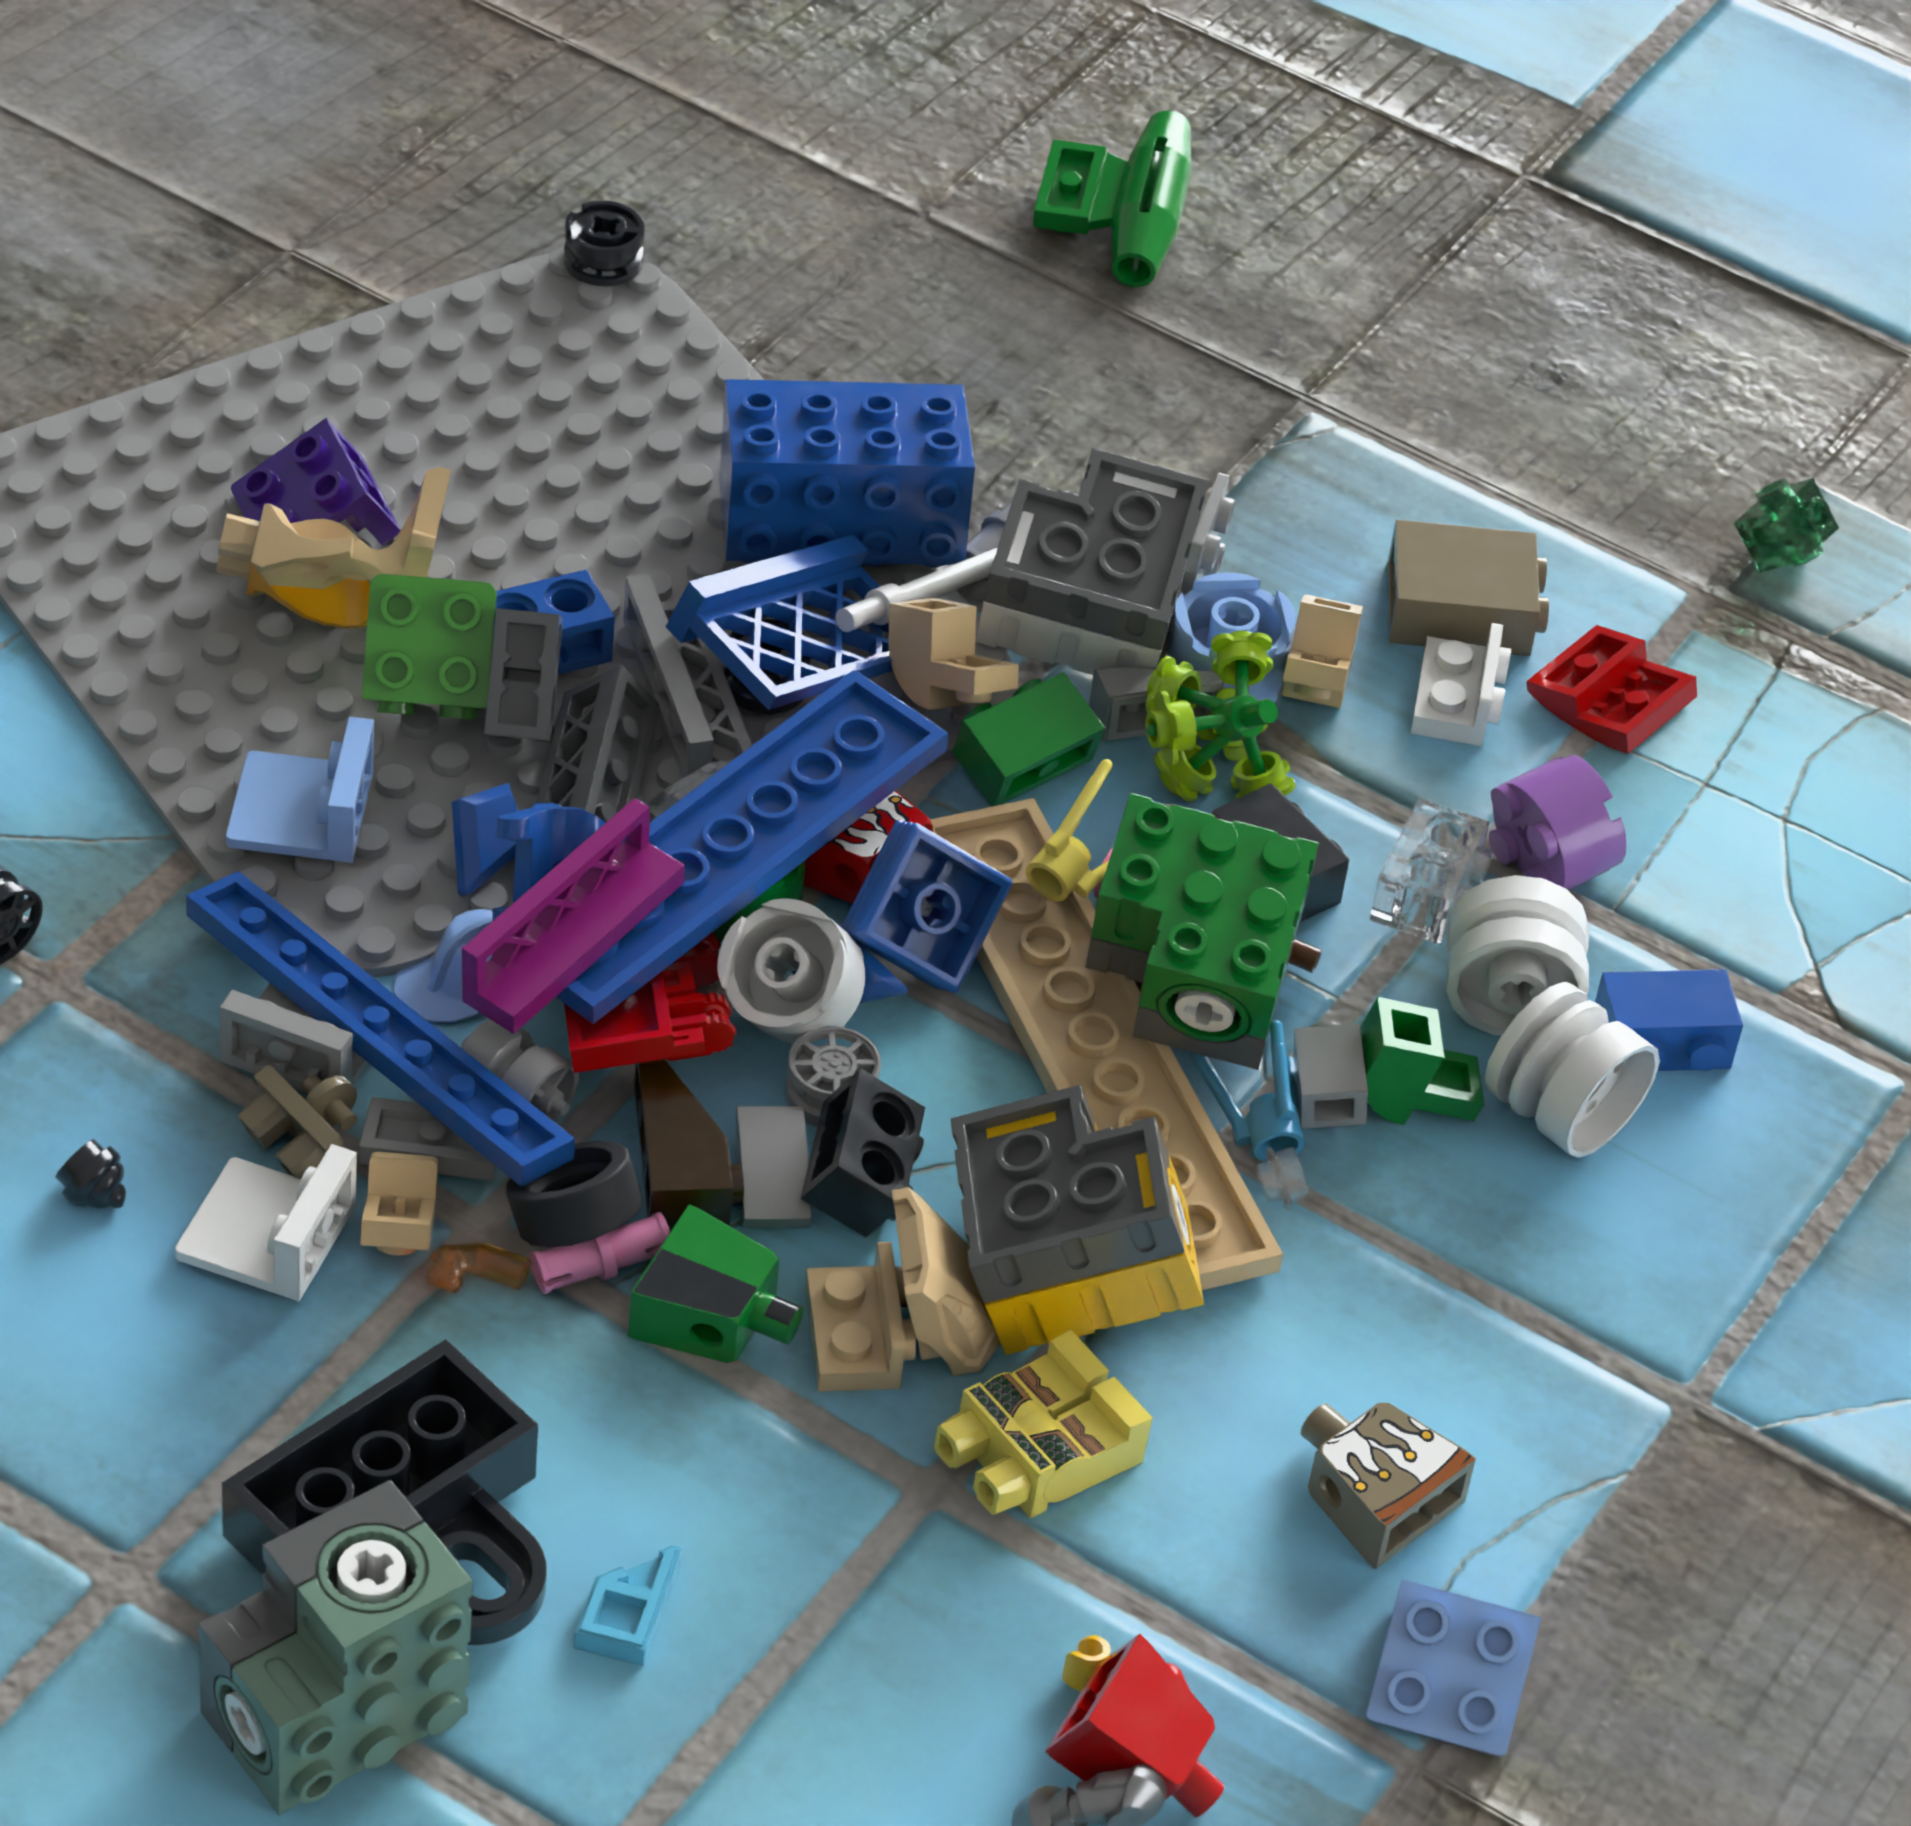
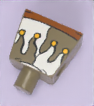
M1325 1403L1317 1407L1307 1417L1301 1428V1436L1318 1449L1315 1452L1308 1484L1311 1497L1363 1558L1375 1569L1466 1500L1476 1458L1465 1449L1390 1403H1377L1351 1423L1329 1404Z

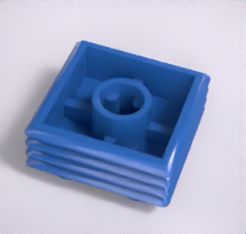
M897 820L893 824L841 928L868 950L932 987L956 993L959 991L1012 887V880L922 825ZM925 896L926 902L933 907L928 917L922 916V910L920 909L921 902Z

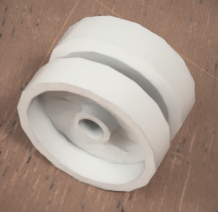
M1518 875L1489 879L1467 890L1452 906L1447 926V951L1449 959L1447 964L1446 991L1453 1010L1469 1025L1489 1034L1502 1036L1515 1016L1533 998L1550 986L1567 982L1576 986L1587 995L1589 990V964L1586 955L1589 947L1588 921L1583 905L1566 888L1543 878Z

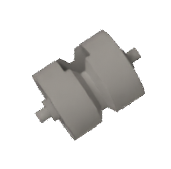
M490 1019L481 1023L469 1037L465 1038L461 1047L463 1050L555 1123L568 1112L569 1104L575 1094L579 1081V1072L573 1073L570 1060L552 1048H540L532 1042L530 1034L523 1028L512 1034Z

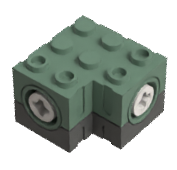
M391 1480L263 1544V1562L266 1564V1573L263 1574V1591L241 1601L240 1605L224 1613L220 1612L198 1623L200 1712L231 1753L233 1752L234 1757L278 1815L299 1805L301 1801L303 1803H312L321 1799L339 1782L364 1770L365 1767L367 1769H375L386 1764L399 1750L427 1736V1733L438 1735L449 1730L462 1716L468 1714V1698L465 1695V1689L469 1685L470 1654L467 1652V1643L470 1642L472 1610L469 1607V1598L472 1597L473 1580L426 1522L423 1523L422 1517Z

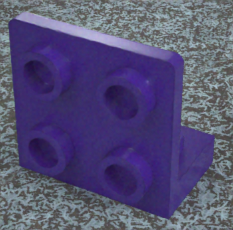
M327 418L300 435L231 485V491L244 517L260 521L264 504H272L283 510L290 523L313 519H328L340 523L346 519L356 532L366 528L382 546L401 531L362 455Z

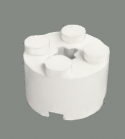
M785 898L774 899L761 904L763 907L754 911L746 918L740 917L730 927L723 939L718 955V976L730 1003L742 1017L767 1035L788 1043H794L797 1038L808 1031L825 1026L845 1027L846 1022L856 1011L863 995L865 966L861 948L843 928L817 907L804 901ZM787 970H797L795 975H789L787 980L784 979Z

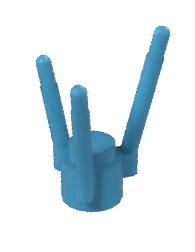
M1275 1020L1270 1024L1275 1093H1266L1256 1097L1250 1103V1111L1246 1117H1243L1209 1058L1189 1052L1199 1072L1232 1125L1236 1145L1245 1146L1251 1144L1255 1157L1266 1162H1277L1292 1158L1303 1149L1305 1143L1299 1119L1294 1058L1291 1056L1287 1057L1283 1026L1280 1021Z

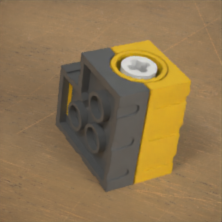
M1081 1085L950 1118L952 1135L958 1148L954 1151L958 1182L964 1199L961 1200L965 1236L970 1245V1250H967L969 1268L1005 1355L1028 1350L1030 1346H1039L1047 1342L1049 1344L1051 1340L1069 1330H1072L1079 1337L1095 1333L1097 1329H1106L1112 1326L1119 1327L1158 1317L1163 1312H1173L1178 1309L1182 1311L1204 1305L1188 1206L1155 1116L1134 1121L1132 1125L1112 1129L1111 1127L1098 1131Z

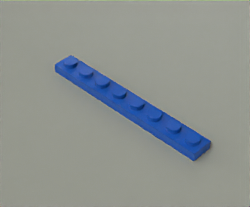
M237 871L186 895V916L312 1018L331 1023L337 1028L353 1033L352 1050L521 1187L574 1159L575 1138L241 872Z

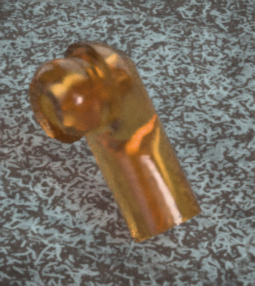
M485 1242L441 1245L429 1257V1259L433 1260V1263L427 1272L426 1279L428 1284L455 1293L462 1288L463 1277L466 1272L516 1290H521L530 1271L531 1259Z

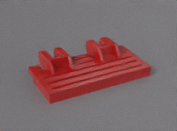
M714 933L709 934L594 1024L564 1003L573 1073L663 1059L675 1061L712 1055L713 1052L720 1054V1051H727L728 1047H733L732 1042L734 1035H736V1028L730 1021V1015L733 1013L732 1006L728 1004L724 994L719 995L718 992L710 993V991L707 995L696 993V989L701 988L702 985L708 987L709 984L715 985V982L720 980L717 964L718 949L721 946Z

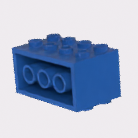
M725 380L719 480L726 561H743L752 564L850 535H854L869 550L862 564L867 566L914 564L926 567H941L944 565H954L966 560L975 463L964 385Z

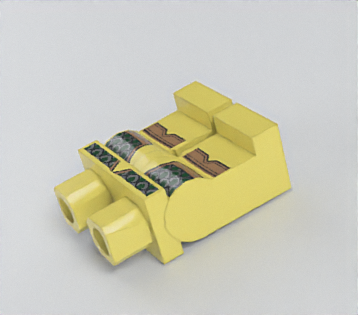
M1069 1330L1049 1342L1048 1352L1044 1356L1012 1373L1004 1372L998 1374L984 1385L979 1382L963 1390L959 1413L937 1426L934 1449L949 1468H958L974 1459L979 1461L984 1468L976 1471L973 1488L977 1499L991 1515L1019 1506L1031 1519L1045 1512L1048 1502L1056 1503L1065 1500L1142 1463L1153 1417L1115 1376L1107 1380L1109 1370L1075 1333Z

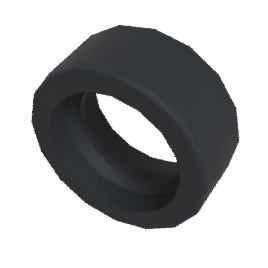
M597 1140L575 1143L573 1160L522 1187L511 1178L506 1183L507 1198L520 1237L532 1246L547 1248L572 1246L596 1239L619 1228L633 1218L643 1204L642 1192L629 1151L617 1142Z

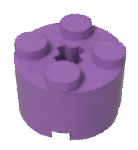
M1570 755L1564 759L1562 757L1553 759L1491 790L1490 795L1496 829L1490 831L1488 837L1495 857L1502 864L1507 865L1514 862L1526 877L1543 878L1567 890H1571L1623 862L1626 855L1627 842L1622 818L1619 817L1611 821L1603 802L1613 797L1596 770L1579 756Z

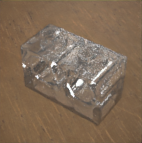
M1419 797L1378 877L1370 921L1441 945L1447 933L1452 906L1467 890L1471 889L1469 888L1471 882L1476 884L1483 883L1488 872L1493 850L1484 847L1490 822Z

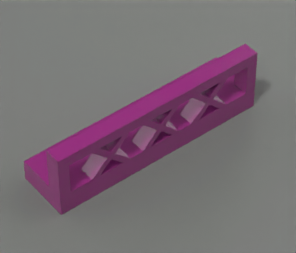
M636 798L631 800L462 947V1002L512 1034H515L684 883L685 865L649 843L650 807ZM492 954L490 960L486 962V959Z

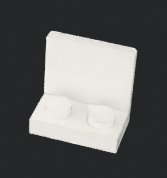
M331 1144L318 1167H308L301 1179L237 1157L229 1159L175 1246L176 1259L180 1262L300 1302L356 1207L357 1152Z

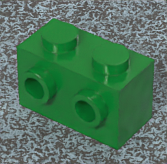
M1062 672L1044 682L1041 679H1033L1017 689L1011 698L994 706L991 703H984L972 709L961 721V729L952 753L992 807L1004 804L1093 760L1105 731V726L1065 672Z

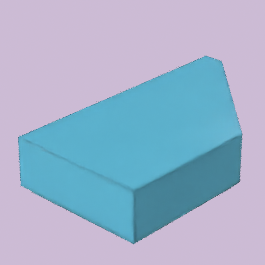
M672 1545L659 1550V1557L629 1570L619 1567L595 1577L575 1631L574 1648L644 1666L680 1565L681 1548Z

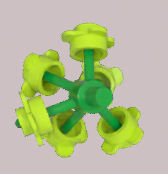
M1235 631L1230 634L1221 633L1211 639V649L1217 653V658L1212 661V670L1218 674L1223 682L1235 686V689H1222L1216 696L1201 692V677L1198 672L1193 670L1192 664L1183 661L1177 665L1175 658L1165 656L1161 659L1148 680L1146 688V734L1152 748L1162 749L1154 755V761L1160 769V778L1167 789L1187 802L1192 803L1195 801L1199 793L1207 796L1212 792L1213 786L1211 781L1216 777V768L1211 757L1221 749H1223L1224 755L1228 760L1238 761L1233 770L1234 775L1230 779L1232 787L1239 789V793L1235 796L1236 799L1270 783L1284 796L1291 793L1296 787L1294 779L1287 777V773L1290 771L1288 761L1281 759L1280 755L1275 752L1260 751L1255 738L1259 733L1265 731L1268 724L1273 723L1278 716L1277 706L1272 700L1263 699L1258 701L1255 697L1249 695V686L1263 680L1266 674L1273 668V660L1267 656V651L1272 648V639L1267 634ZM1196 705L1212 709L1208 716L1195 717L1193 713ZM1198 735L1201 740L1210 742L1201 748L1196 744V737Z

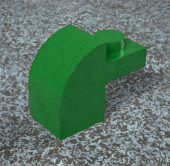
M1377 997L1360 1027L1368 1089L1367 1102L1371 1108L1383 1118L1401 1125H1405L1414 1109L1475 1121L1484 1106L1478 1056L1443 1049L1437 1009Z

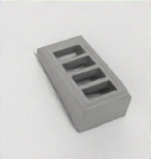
M1107 667L1094 669L1089 706L1105 726V731L1101 738L1103 742L1147 735L1145 726L1147 711L1146 703L1144 702L1147 699L1146 688L1148 680L1156 668ZM1194 670L1201 677V692L1216 696L1223 689L1224 682L1214 671ZM1196 705L1193 713L1195 717L1208 716L1212 709Z

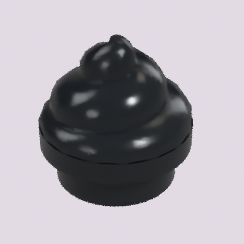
M95 1139L87 1142L65 1162L55 1175V1178L65 1187L62 1195L69 1202L77 1206L90 1204L96 1208H106L109 1206L121 1208L126 1198L125 1186L121 1183L124 1178V1167L119 1162L121 1159L119 1153L112 1146L104 1149Z

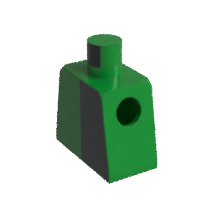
M689 1204L631 1291L628 1337L720 1362L730 1363L738 1360L755 1332L788 1345L794 1338L801 1323L803 1306L776 1296L780 1260L775 1252L703 1210Z

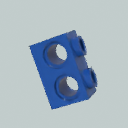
M587 569L496 591V608L561 615L563 626L558 675L612 662L615 616Z

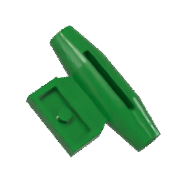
M1169 110L1153 114L1127 161L1108 152L1106 146L1053 139L1034 207L1033 227L1088 235L1089 230L1112 226L1113 275L1119 282L1130 287H1143L1150 284L1154 280L1177 236L1191 179V127L1188 120L1183 115Z

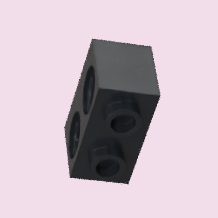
M860 1068L823 1101L800 1199L864 1237L869 1236L886 1220H896L892 1190L906 1187L913 1190V1187L909 1185L913 1164L920 1155L924 1144V1139L920 1136L925 1107Z

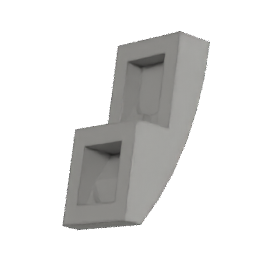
M737 1106V1165H742L744 1177L743 1205H741L742 1228H809L811 1205L800 1199L809 1164L803 1106Z

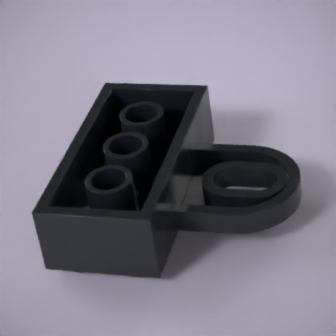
M445 1339L222 1482L223 1537L263 1575L266 1573V1564L263 1562V1544L391 1480L422 1517L423 1523L426 1522L457 1561L469 1560L477 1563L506 1590L504 1595L492 1600L480 1599L474 1595L469 1598V1607L472 1610L471 1638L467 1645H484L505 1640L523 1630L533 1621L542 1607L546 1592L547 1565L540 1544L517 1519L498 1503L536 1478L538 1424Z

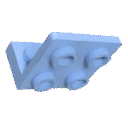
M349 717L343 742L332 741L329 760L249 751L246 755L226 833V845L234 849L353 863L373 778L374 719Z
M1401 1579L1366 1712L1367 1719L1374 1723L1489 1755L1505 1756L1542 1617Z

